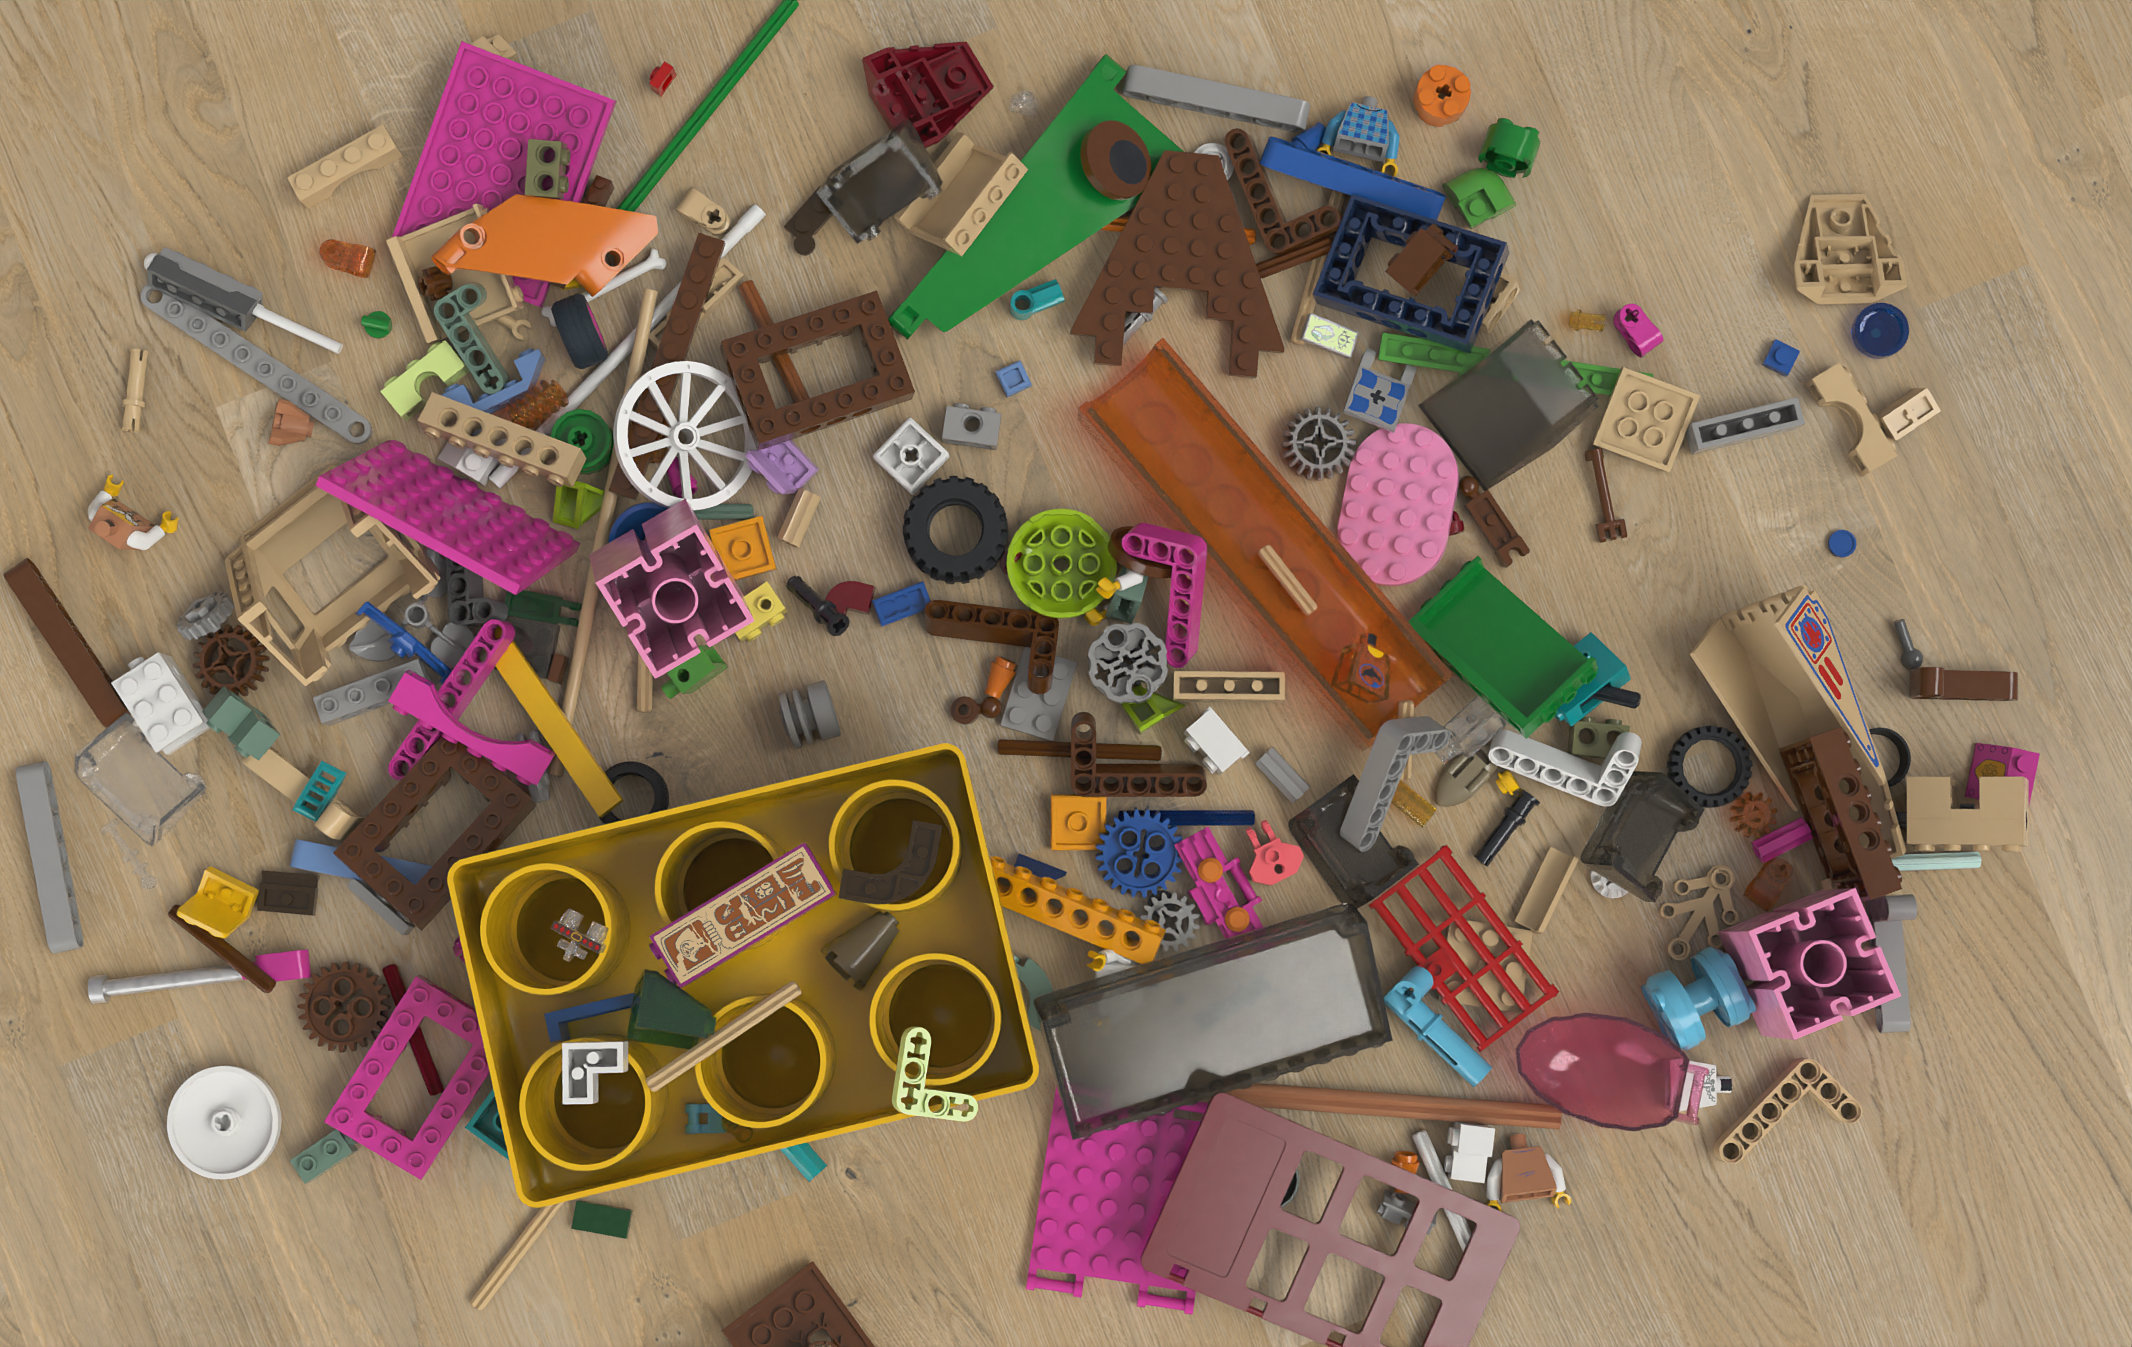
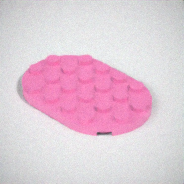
M1408 423L1397 424L1394 433L1381 428L1361 443L1351 460L1338 522V542L1340 550L1350 567L1369 582L1389 587L1411 584L1430 570L1432 571L1445 552L1457 496L1459 471L1450 447L1438 434L1426 427Z

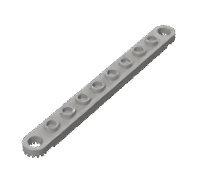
M148 284L143 287L141 291L142 303L162 318L350 442L363 444L371 438L373 434L372 426L367 419L205 312L162 293L160 302L151 303L149 300L150 292L156 289L149 287ZM355 423H362L365 426L364 434L360 437H353L351 435V428Z

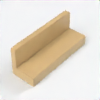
M1548 847L1513 922L1537 934H1543L1579 858L1575 856L1570 857L1552 847Z

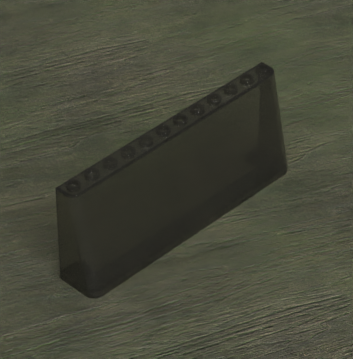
M1348 903L1335 905L1046 993L1037 997L1033 1002L1069 1132L1073 1140L1078 1138L1085 1139L1103 1130H1114L1120 1125L1129 1122H1140L1146 1117L1158 1113L1166 1114L1177 1107L1195 1105L1200 1100L1210 1098L1217 1092L1246 1089L1264 1080L1272 1081L1280 1075L1290 1072H1301L1306 1067L1316 1064H1327L1332 1059L1341 1056H1352L1357 1054L1358 1051L1370 1047L1378 1048L1386 1042L1393 1041L1368 923L1353 904Z

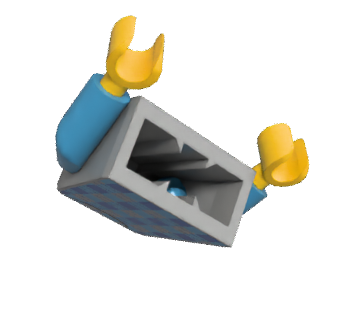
M1366 96L1362 99L1361 104L1350 103L1347 111H1340L1328 122L1321 141L1324 144L1317 151L1326 152L1328 155H1331L1330 148L1334 146L1333 151L1381 162L1386 158V164L1382 165L1380 172L1385 173V167L1389 166L1393 170L1392 176L1395 177L1398 173V167L1394 163V159H1397L1400 136L1393 122L1388 120V111L1377 107V99Z

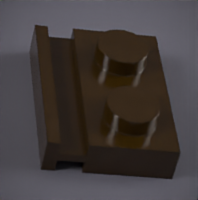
M262 870V883H260L257 911L316 915L319 875Z

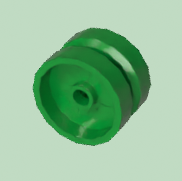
M576 409L566 412L557 419L551 430V437L581 448L587 458L579 474H594L610 464L614 445L613 431L601 416L590 410ZM585 439L586 444L581 446L580 442Z

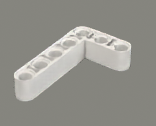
M1503 729L1493 734L1488 756L1495 765L1606 807L1616 803L1635 770L1639 760L1642 741L1635 733L1624 732L1620 734L1602 766H1599L1533 739H1526L1515 732Z

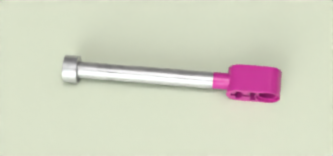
M309 949L255 956L256 962H253L276 982L311 977ZM230 965L111 980L108 979L107 975L89 977L88 994L92 1004L109 1002L110 996L247 979Z

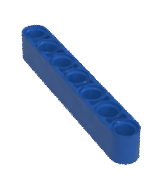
M1268 137L1260 160V164L1269 169L1433 220L1438 219L1446 198L1444 194L1433 189L1276 137Z

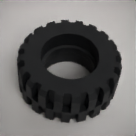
M949 476V479L942 480L938 478L933 480V484L923 486L920 489V493L912 497L909 502L910 506L904 514L903 536L909 556L923 573H927L930 578L936 581L942 580L946 584H954V582L965 584L970 583L972 579H980L985 576L987 571L994 569L998 560L1002 558L1005 552V546L1008 541V522L1004 507L999 502V498L995 493L990 492L983 483L978 484L974 482L972 478L965 477V479H960L958 476ZM952 505H961L971 509L978 516L982 526L981 537L975 548L966 554L958 556L941 552L933 544L930 537V524L933 517L941 509Z

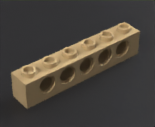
M434 392L431 393L418 419L419 424L424 429V434L438 440L439 437L447 439L454 447L463 449L464 446L473 449V452L480 457L488 458L491 456L498 459L497 461L506 467L513 468L515 465L523 468L522 471L532 477L541 475L546 477L550 483L562 487L564 484L573 488L587 459L581 448ZM457 420L453 426L446 427L450 421ZM482 429L477 436H471L475 430ZM506 439L504 444L496 446L497 441ZM531 448L528 454L520 455L524 449ZM556 457L552 464L545 465L549 458Z

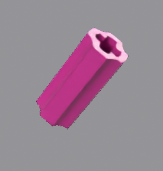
M1800 817L1752 841L1751 844L1756 857L1761 863H1765L1813 839L1808 824Z

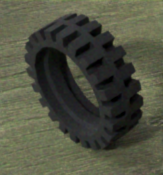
M1702 726L1683 734L1673 744V748L1668 754L1667 776L1671 780L1672 784L1670 785L1673 790H1676L1678 792L1677 795L1680 798H1684L1687 803L1702 808L1724 806L1740 797L1744 789L1749 785L1748 781L1752 776L1751 767L1753 766L1752 760L1749 758V755H1751L1750 751L1745 748L1744 741L1739 739L1738 735L1734 732L1717 726ZM1713 740L1720 742L1730 750L1735 759L1736 771L1733 781L1726 789L1719 793L1706 794L1697 791L1688 783L1684 775L1683 761L1685 754L1692 745L1699 741Z

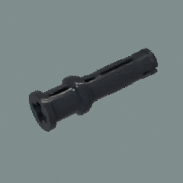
M793 576L788 580L787 589L813 612L814 619L819 624H824L829 634L839 636L847 630L850 622L849 618L844 613H839L834 603L824 601L800 576Z
M1522 788L1518 790L1519 795L1511 806L1504 809V817L1473 856L1487 867L1514 830L1526 823L1525 818L1533 807L1540 804L1535 797Z

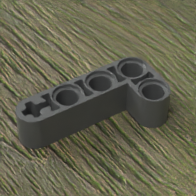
M445 557L448 616L450 621L455 625L469 627L483 626L489 620L505 621L508 616V607L502 600L484 598L483 577Z

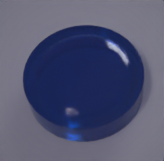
M1875 303L1867 306L1855 317L1851 335L1855 346L1861 353L1870 358L1884 359L1897 353L1906 344L1909 336V324L1903 312L1897 307L1888 303Z

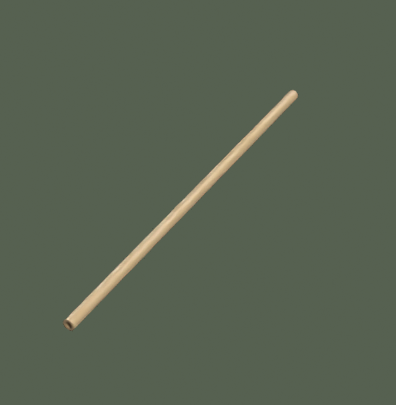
M644 289L624 394L642 375L658 293L655 290ZM635 402V404H634V406H633V408H632V411L635 410L636 402ZM631 420L628 422V433L632 425ZM614 445L592 553L609 542V534L618 496L608 491L619 462ZM591 561L561 709L571 725H573L599 593ZM555 754L550 764L549 774L563 776L564 765Z

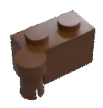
M1432 224L1426 230L1421 228L1418 232L1415 231L1408 237L1406 241L1407 246L1400 254L1396 253L1388 262L1389 267L1385 272L1408 292L1417 296L1444 264L1445 260L1453 257L1447 249L1456 253L1458 246L1443 235L1442 229L1436 224Z

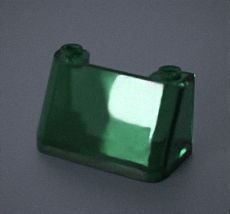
M644 969L635 985L626 1040L689 1050L697 1045L699 1038L707 1039L708 1034H714L716 1017L711 1016V1009L655 970Z

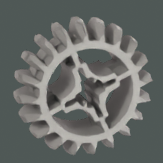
M1319 406L1315 408L1314 415L1307 408L1304 410L1305 419L1301 414L1297 413L1294 418L1298 424L1289 421L1287 426L1292 431L1283 432V437L1289 439V441L1282 442L1281 446L1283 448H1290L1283 456L1284 458H1294L1288 466L1292 468L1298 464L1300 466L1296 472L1298 475L1302 474L1304 469L1307 470L1306 479L1308 480L1311 479L1313 472L1317 473L1316 478L1318 481L1322 480L1323 472L1326 473L1328 479H1332V469L1336 473L1341 474L1343 469L1340 464L1344 466H1349L1350 464L1349 459L1345 456L1353 457L1355 451L1347 448L1356 444V440L1347 439V437L1354 434V430H1344L1349 421L1344 420L1340 424L1338 420L1341 413L1337 412L1334 418L1330 417L1331 408H1327L1324 415L1321 414ZM1314 423L1313 435L1303 438V440H1297L1299 431L1305 426ZM1322 424L1331 427L1337 433L1339 439L1326 435ZM1317 435L1321 443L1327 444L1322 446L1320 453L1317 445L1311 443L1315 442ZM1298 448L1311 452L1315 464L1304 459ZM1334 448H1340L1339 456L1332 462L1324 464L1325 452L1327 450H1334Z

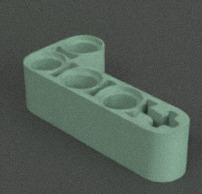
M472 282L459 287L440 299L434 306V315L480 388L488 394H494L504 389V385L509 382V377L469 314L480 307L487 299V292L483 285ZM469 288L477 292L478 299L475 303L470 302L466 297V292ZM446 302L452 304L455 309L452 317L447 316L443 311ZM461 326L469 330L470 337L467 341L459 337L458 330ZM475 350H479L484 354L485 361L483 364H479L474 360L473 354ZM491 365V369L482 373L481 369H484ZM497 376L499 381L491 385L489 381L492 377Z

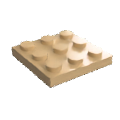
M1622 366L1592 444L1670 472L1701 395Z
M1467 920L1495 958L1508 948L1491 924ZM1452 922L1448 925L1446 940L1471 973L1475 974L1486 965L1456 924ZM1507 927L1515 939L1523 943L1521 947L1529 956L1533 931ZM1512 953L1502 960L1500 965L1524 995L1527 972ZM1491 970L1478 979V982L1501 1011L1521 1013V1009ZM1457 972L1444 981L1450 991L1464 982ZM1469 987L1455 996L1460 1004L1483 1007ZM1438 993L1437 1000H1441L1442 997Z

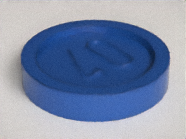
M1838 530L1828 539V548L1836 557H1847L1856 549V538L1847 530Z

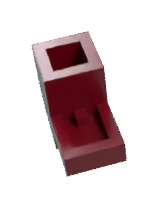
M846 581L834 586L827 594L825 600L834 603L839 613L846 615L847 610L869 615L876 589L873 585L857 581Z

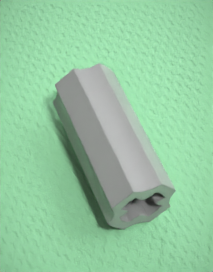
M1274 747L1269 749L1255 763L1292 803L1298 800L1311 787Z

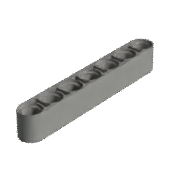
M1139 65L1128 66L1122 92L1125 96L1133 99L1296 133L1305 131L1311 106L1310 103L1296 98Z
M47 761L19 766L16 768V780L48 947L53 954L82 948L83 934L51 768Z

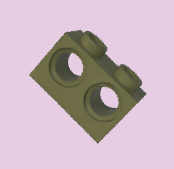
M528 139L525 195L564 199V193H567L569 188V179L565 176L566 165L569 166L571 152L570 149H567L566 143ZM553 148L555 158L552 162L547 163L544 159V154L548 149ZM547 176H551L553 187L545 191L542 182Z
M1583 717L1569 728L1568 754L1578 757L1606 759L1612 748L1606 740L1607 734L1614 732L1619 736L1624 732H1630V726L1622 725V720L1606 719L1605 723H1595V718ZM1582 729L1589 731L1591 734L1589 744H1584L1579 739V732Z

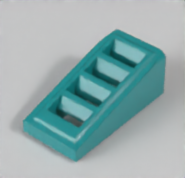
M321 761L292 810L316 822L334 800L347 773ZM325 771L336 777L335 781L332 782L322 777L323 772ZM321 782L329 786V791L327 792L317 787V783ZM315 792L323 796L322 802L311 797L312 793ZM307 802L318 807L316 812L306 807Z

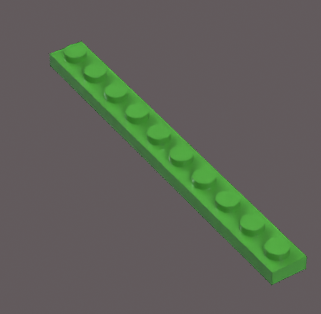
M1382 333L1378 360L1608 396L1611 395L1621 370L1474 346L1471 353H1467L1427 339ZM1639 372L1647 376L1653 377V374Z

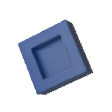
M1775 339L1762 365L1787 377L1800 351Z

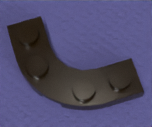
M913 820L909 846L903 862L896 869L885 874H871L843 869L838 898L868 904H889L912 895L926 882L933 871L938 856L943 825Z

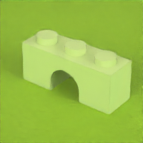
M446 340L442 343L437 342L427 350L428 354L421 360L415 359L406 367L407 371L399 377L394 376L384 384L385 388L380 391L405 421L412 418L426 405V401L420 393L421 384L426 378L432 376L440 377L449 387L470 372L464 361Z

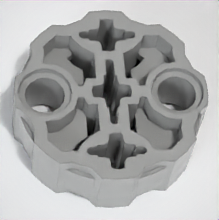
M1139 623L1113 624L1104 629V632L1096 641L1092 642L1087 658L1089 660L1088 676L1090 682L1108 701L1119 705L1122 703H1142L1150 699L1152 694L1164 683L1168 672L1166 647L1162 639L1157 638L1145 625ZM1115 631L1121 633L1124 638L1123 643L1118 646H1114L1108 641L1109 634ZM1140 639L1144 640L1141 650L1131 654V650L1138 648ZM1147 642H1149L1154 649H1160V651L1157 653L1158 662L1153 658L1152 655L1147 656L1145 654L1148 652L1149 649ZM1116 657L1118 659L1117 661L1109 665L1106 662L1100 660V658H1103L1107 661H1110ZM1124 657H1127L1128 660L1141 658L1132 664V670H1128L1127 667L1114 670L1123 663ZM1147 663V664H1149L1150 666H1153V667H1156V668H1155V669H1152V668L1146 666V667H1143V668H1141V669L1138 670L1137 667H1139V666H1141V665ZM1097 666L1103 672L1108 671L1110 673L1107 676L1108 685L1102 679L1096 680L1095 677L1098 675ZM1125 674L1124 677L1117 680L1116 687H1112L1114 678ZM1135 682H1143L1147 686V693L1145 695L1136 696L1132 692L1131 687Z

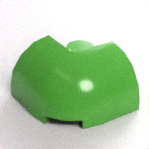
M1484 168L1472 169L1442 185L1454 208L1459 209L1470 229L1516 207V202L1504 181L1491 170Z

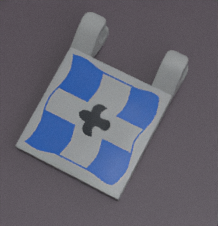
M1367 348L1361 357L1343 413L1394 433L1417 369L1407 364L1401 374L1400 381L1371 370L1376 351Z

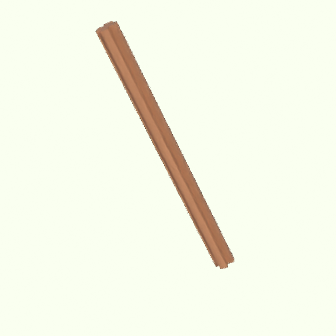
M1226 1081L1225 1084L1226 1093L1262 1108L1560 1129L1562 1109L1559 1105Z

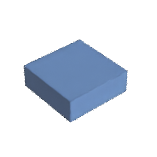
M1021 361L996 371V375L1007 398L1032 387Z

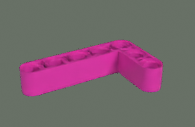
M1138 523L1123 537L1122 547L1129 555L1172 566L1165 647L1167 650V663L1172 667L1181 668L1189 662L1198 650L1207 545L1197 535L1148 523Z

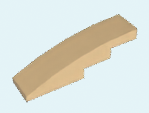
M725 257L719 262L697 327L714 311L744 276ZM671 310L666 314V319L649 334L648 342L657 350Z

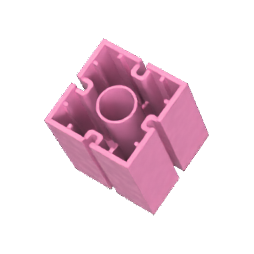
M686 499L642 524L646 540H640L634 529L589 554L598 588L623 627L626 626L629 638L655 679L701 653L695 635L701 634L707 645L711 647L755 621L742 591L718 551L715 550L712 541Z
M1856 888L1819 890L1773 909L1774 913H1763L1718 932L1725 951L1734 961L1742 980H1754V983L1746 986V989L1756 1007V1011L1752 1015L1761 1036L1795 1040L1842 1021V1015L1854 1016L1901 996L1881 947H1861L1862 942L1876 938V935Z

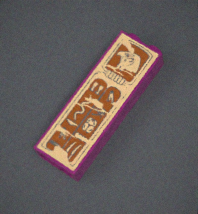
M804 842L649 936L653 942L649 944V947L657 960L662 958L668 967L664 972L673 986L678 984L680 988H684L837 895L809 846Z

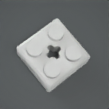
M908 418L874 453L873 457L911 495H914L949 458V453L912 418ZM907 451H909L910 453H913L914 451L918 452L916 454L917 460L915 462L912 460L909 462L906 461L907 457L905 453Z

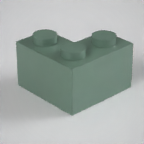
M225 686L221 688L202 711L208 720L206 724L217 733L221 731L227 733L229 741L236 745L234 747L235 750L246 758L251 755L259 761L280 736V733L264 713Z

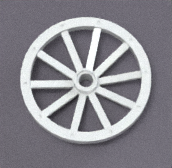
M690 361L672 362L653 368L640 376L629 387L621 399L616 412L613 439L619 464L630 483L643 496L660 506L670 508L684 499L688 501L693 511L716 506L733 496L744 485L752 472V469L747 464L749 460L745 454L750 450H757L731 378L718 369L703 363ZM672 374H681L678 422L655 382L661 377ZM692 374L712 381L717 386L687 422ZM646 388L650 391L669 427L632 411L637 398ZM725 391L736 405L740 416L697 429L698 423ZM631 420L664 435L665 439L629 449L628 422ZM743 424L745 433L744 453L701 440L700 436ZM679 431L684 432L686 435L685 445L678 439ZM668 447L669 450L648 482L638 470L632 457ZM696 448L741 461L732 479L725 484ZM677 453L682 498L668 495L657 489L658 484ZM688 454L717 488V492L704 498L692 499Z

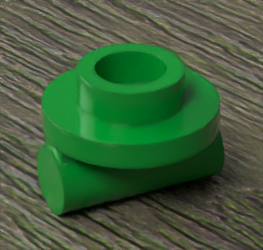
M374 311L368 316L363 315L361 325L365 327L366 332L373 338H384L392 330L391 318L382 311Z

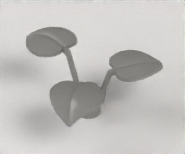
M428 549L425 552L437 566L441 579L438 580L437 585L430 593L422 595V598L417 603L407 607L405 619L400 626L403 629L409 624L418 629L425 626L439 636L433 640L431 652L449 668L454 669L475 637L466 626L455 625L449 622L441 632L429 622L430 614L423 604L428 596L439 598L447 593L445 561L438 552ZM371 619L365 628L356 632L354 639L349 645V649L353 653L367 660L385 661L396 656L390 649L392 644L388 642L391 635Z

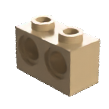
M1504 272L1501 273L1480 330L1488 335L1491 334L1520 292L1517 280Z

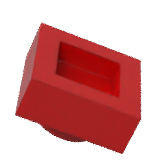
M665 61L661 67L657 66L652 71L649 78L652 91L661 97L677 76L674 67Z

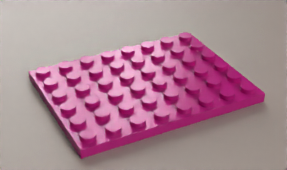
M461 41L392 237H402L474 208V204L484 205V208H488L491 211L515 194L525 195L528 139L560 141L567 144V149H570L571 152L569 166L566 165L565 176L569 179L568 192L564 193V199L558 200L580 203L617 101ZM553 148L548 149L544 154L545 161L550 163L555 158ZM547 176L542 182L545 191L553 187L551 176ZM512 276L515 286L518 285L523 292L524 301L538 307H543L551 284L546 281Z
M388 440L320 475L315 485L515 595L574 555L580 546V543L573 540V536L569 533L557 531L549 527V523L545 520L527 515L521 507L503 502L499 495L481 490L475 482L459 478L454 475L451 469L435 465L430 462L427 456L413 453L406 449L403 443L396 440Z

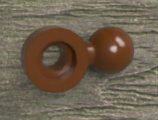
M962 696L957 698L951 705L953 719L963 725L975 722L979 714L986 718H995L1002 710L1001 702L995 697H986L981 703L977 704L972 698ZM963 705H967L969 708L966 715L960 714V708Z

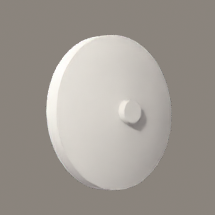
M228 1065L207 1068L187 1079L177 1090L171 1101L167 1116V1132L170 1144L179 1160L190 1170L201 1176L212 1179H232L243 1176L261 1166L275 1149L281 1131L280 1105L271 1087L254 1072L242 1067Z

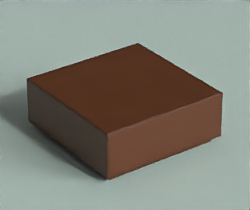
M555 653L547 677L549 681L562 685L569 658Z

